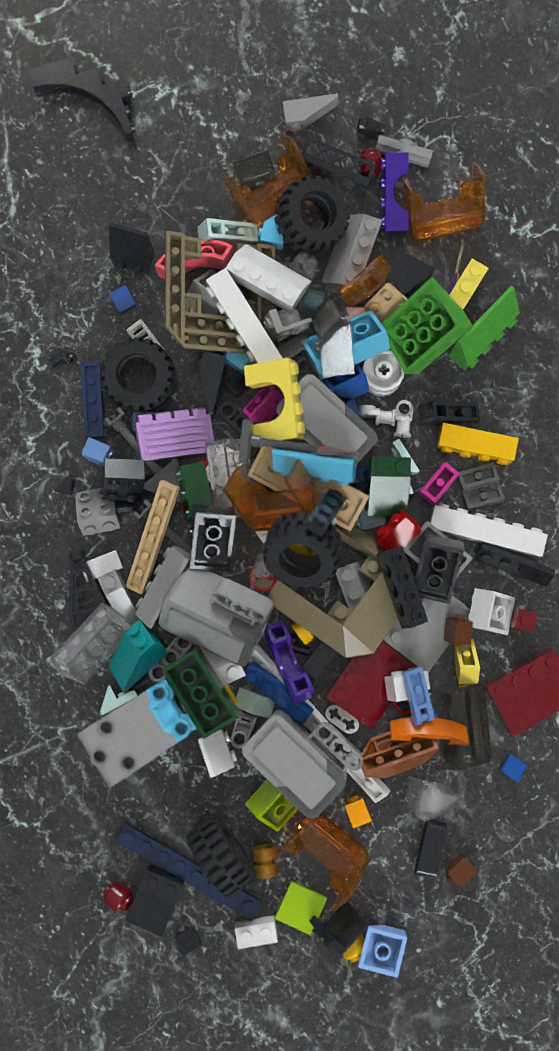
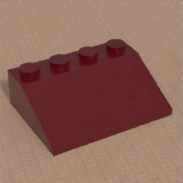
M382 641L373 654L351 657L325 694V697L373 730L392 702L387 700L384 677L391 676V672L406 671L409 668H415L416 665Z
M553 648L544 650L483 685L511 737L518 735L559 711V655Z

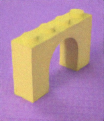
M473 258L450 293V297L462 309L465 308L489 269Z
M283 358L244 366L246 386L259 388L277 385L281 388L285 397L284 409L280 416L270 422L254 424L253 435L284 441L303 440L305 425L301 417L303 406L299 399L301 387L297 381L299 369L295 360Z

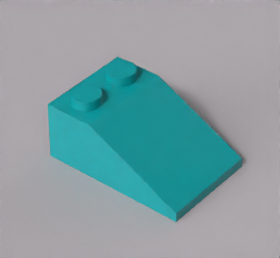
M139 619L125 632L109 664V668L122 691L126 692L167 655L168 651L153 628L147 627Z

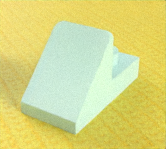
M400 439L391 444L392 449L390 450L394 457H411ZM411 458V475H416L420 470Z
M109 685L99 712L100 717L111 713L121 705L136 698L135 690L121 692L118 694L119 698L116 699Z

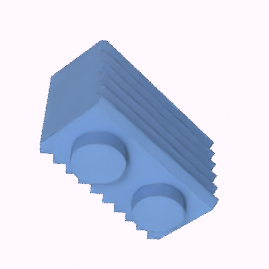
M90 437L87 439L82 451V455L88 461L95 462L103 467L105 458H117V455H115L116 451L110 445Z

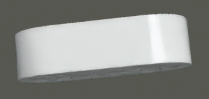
M331 704L326 708V718L348 734L355 733L358 730V720L336 704ZM337 708V713L342 717L340 719L335 716L330 718L329 710ZM343 719L349 722L354 720L353 724L355 727L353 729H346L347 725L343 722Z

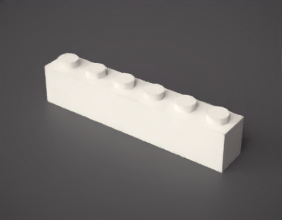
M225 268L206 279L207 287L205 289L210 298L214 297L217 303L215 305L221 314L224 313L228 318L225 321L231 330L234 329L238 334L236 339L241 346L244 345L248 350L246 355L251 362L255 361L258 364L283 359L227 269Z
M442 503L432 507L429 522L444 534L478 543L484 542L497 548L536 558L543 557L548 534L542 533L543 530L525 529L522 524H506L503 519H487V515L480 513L471 515L468 514V510L461 508L452 510L449 509V505Z

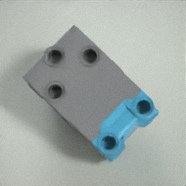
M167 679L121 705L77 734L90 755L91 763L98 768L109 788L158 757L162 752L197 729L188 713L183 712L179 703L174 698L175 692Z

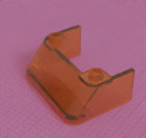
M280 133L279 137L286 151L277 160L280 173L251 193L247 186L237 185L236 181L227 175H221L233 200L251 223L257 227H263L264 221L276 215L274 211L278 205L277 200L291 184L305 176H311L295 140L283 133Z
M473 162V180L465 181L460 185L458 197L423 204L422 196L419 193H414L407 177H403L405 209L409 211V226L414 239L423 241L478 229L484 224L485 174L477 162Z
M300 459L296 460L285 480L289 490L267 492L261 483L247 482L239 468H235L223 489L245 524L254 531L269 530L271 524L282 515L288 516V513L291 512L298 514L300 511L312 514L315 510V485Z
M321 813L313 819L303 815L286 836L273 860L276 862L286 851L291 854H298L302 848L332 872L330 885L339 894L332 907L336 911L353 896L370 861L369 853L324 814Z

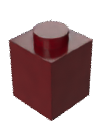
M514 608L510 627L526 632H534L538 613Z

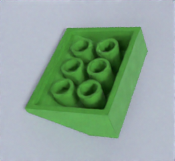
M430 278L382 323V326L387 331L390 349L405 374H419L473 327L463 309L434 278Z
M512 285L480 317L473 327L457 341L450 352L449 357L464 371L468 367L472 369L480 361L477 358L481 354L485 356L491 350L492 346L490 344L494 340L498 342L505 335L503 331L507 327L511 329L517 323L516 317L520 311L515 289Z

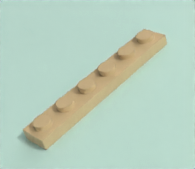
M165 480L159 482L126 584V588L141 595L146 592L145 588L149 583L180 487Z

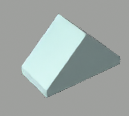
M241 687L239 688L236 697L237 702L235 703L239 709L266 718L271 716L275 702L269 697Z

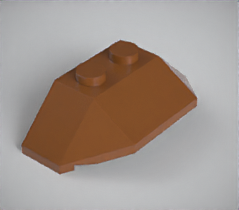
M390 731L370 738L362 751L363 765L361 768L365 777L388 778L423 765L439 751L436 740L432 738L412 737L411 741L391 740Z

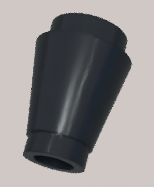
M367 116L359 118L357 132L361 133V135L384 134L385 124Z

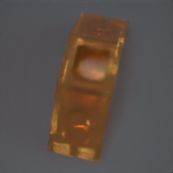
M380 254L337 293L350 308L370 297L389 277L392 268Z

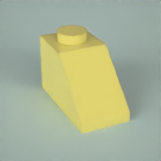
M471 639V645L454 646L455 670L458 684H478L480 665L474 640Z

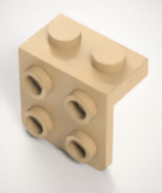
M386 283L365 304L364 309L366 311L372 310L382 324L408 299L391 283Z

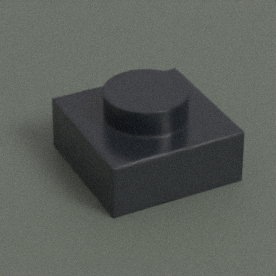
M115 501L116 513L135 511V502Z

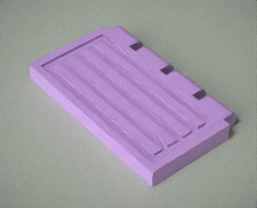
M205 407L191 409V416L188 409L173 411V418H171L170 411L154 413L155 420L152 419V414L137 415L138 422L134 425L140 460L151 461L212 453L216 449L210 414H206Z

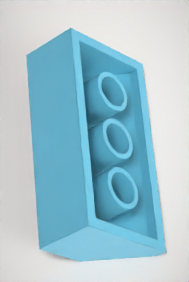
M372 310L301 341L312 368L320 380L390 349L387 331Z
M279 448L272 450L273 471H278L279 475L290 476L291 474H298V478L310 479V476L318 477V481L329 482L330 479L338 480L337 483L342 485H349V482L353 483L355 480L358 457L319 455L316 452L309 453Z

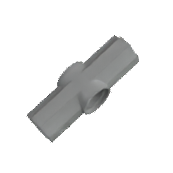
M382 135L379 136L376 151H380L383 155L385 153L408 152L410 163L427 168L433 150L416 146L409 139L396 140Z

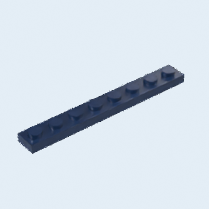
M128 823L125 824L116 840L122 846L252 921L262 904L260 899L244 890H241L233 897H225L208 880L199 864Z

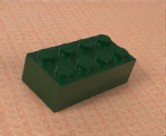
M204 461L180 466L178 471L175 472L177 483H181L182 490L179 491L181 501L186 504V509H184L185 520L190 522L191 528H188L190 540L192 537L194 504L213 506Z
M199 646L161 670L203 739L238 719L241 715Z

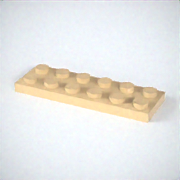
M261 447L247 476L308 509L317 507L330 488L341 492L347 499L336 515V524L349 531L352 530L369 495L350 485L338 484V480L330 479L329 482L318 481V477L310 476V479L298 478V474H291L290 476L279 475L278 471H273L272 450L274 448Z

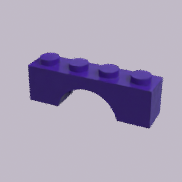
M385 153L384 159H381L380 168L384 170V178H381V190H384V197L381 198V209H384V217H381V229L384 228V234L407 233L409 231V211L397 204L393 190L395 183L409 172V153Z
M284 620L266 626L264 638L293 705L311 699L314 688L307 672H304L297 662L291 636Z

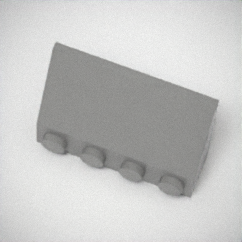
M453 595L450 604L421 598L428 622L413 628L401 629L397 619L382 641L417 667H422L423 671H428L429 673L450 644L444 640L446 618L460 614L468 619L470 609Z

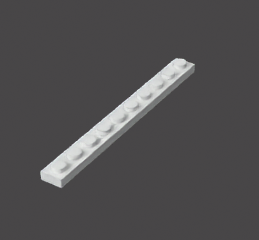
M258 645L248 663L250 664L253 660L284 684L276 664ZM305 700L314 709L304 723L312 732L321 722L328 721L309 700ZM326 727L319 730L323 737L330 735V730ZM336 742L335 749L341 748L344 751L343 757H345L347 752L343 749V743L338 744ZM355 755L350 756L348 759L353 765L359 763L358 757ZM362 768L356 771L347 769L349 775L375 803L390 793V789L380 778L365 777Z

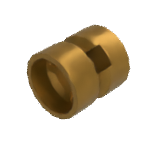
M264 844L252 847L251 857L252 861L255 862L253 867L256 871V878L266 879L279 875L278 862L274 861L277 857L276 845Z

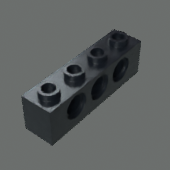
M403 546L376 554L401 629L413 628L428 622Z

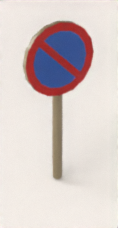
M463 245L460 246L455 273L447 288L449 295L459 280L458 272L464 249Z

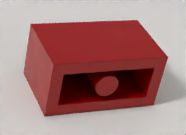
M402 509L399 513H395L385 526L379 528L375 536L377 543L385 550L403 546L404 549L422 530L419 523Z

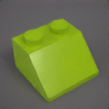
M268 779L264 781L245 803L257 819L277 832L298 810Z

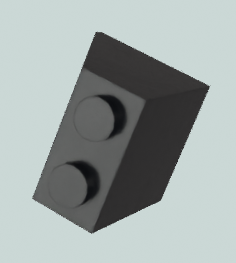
M401 251L384 285L391 283L401 294L409 299L432 277L435 267Z

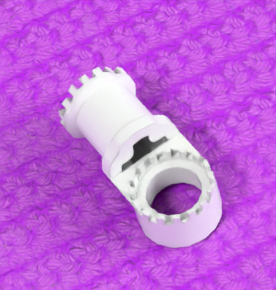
M401 400L395 407L397 426L394 436L410 438L409 430L413 416V406L410 401ZM401 404L408 405L409 412L407 414L400 413L399 406Z
M372 405L359 406L360 418H375V425L381 423L395 426L396 418L394 417H396V409L383 411Z

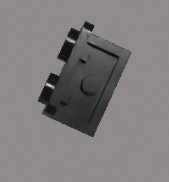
M348 902L343 903L325 924L315 915L309 920L314 927L312 929L314 934L319 939H324L322 944L329 951L335 950L340 956L348 950L368 927L366 921Z

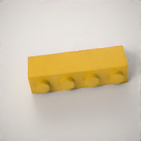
M443 423L440 426L436 448L441 449L443 453L451 454L452 452H457L462 457L469 458L472 455L477 456L478 460L489 461L491 459L496 460L497 464L508 465V463H512L515 460L519 438Z

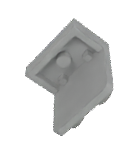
M273 309L268 311L263 318L262 325L266 333H269L271 340L277 339V341L288 338V335L293 332L295 335L305 332V329L309 328L312 318L283 327L277 310Z
M102 488L76 493L77 523L83 536L121 528L115 509V501L102 500Z

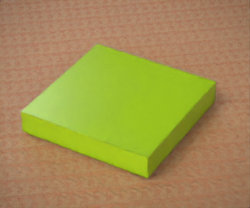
M291 880L275 915V919L311 935L314 927L309 920L314 915L319 918L327 897Z

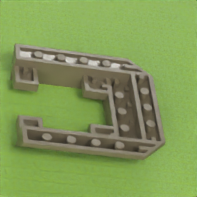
M166 231L165 328L185 349L246 354L248 350L244 345L241 346L236 339L238 334L227 325L225 320L228 318L222 315L201 313V294L185 293V258H201V238L185 236V233ZM237 243L235 245V252L242 248L245 244ZM257 243L255 246L249 245L275 260V245ZM250 290V300L246 301L262 325L263 318L268 311L276 309V305Z
M335 523L336 531L340 533L341 540L367 557L359 572L374 582L355 610L352 611L339 601H336L328 614H326L297 594L296 590L298 588L291 584H283L282 580H277L267 598L272 601L277 610L343 657L349 658L373 654L398 619L376 554L386 550L375 539L356 526H353L352 530L349 531ZM409 563V566H410V569H411V572H412V575H413V578H414V574H413V570H412V565Z

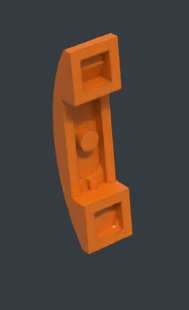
M411 717L392 720L389 723L391 740L411 741L412 737L446 739L449 744L455 745L469 744L466 726L455 721L434 718L432 721H423L421 725L415 726L412 723Z

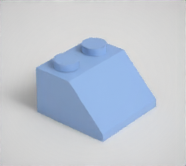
M386 925L368 926L358 967L398 978L407 941L405 931Z

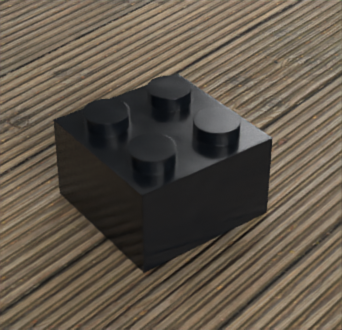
M105 458L102 474V500L141 501L145 481L144 460Z

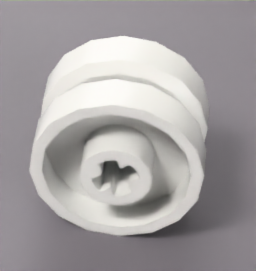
M390 350L367 359L363 364L362 370L366 374L370 389L368 392L375 396L391 395L398 389L404 378V371Z

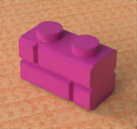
M272 385L265 386L242 411L250 419H254L256 424L270 422L277 414L278 404L285 397Z
M444 462L418 494L433 506L460 473Z

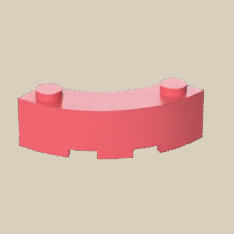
M213 239L201 241V258H185V273L204 267L225 269L234 255L233 245ZM165 254L155 264L158 276L164 280Z

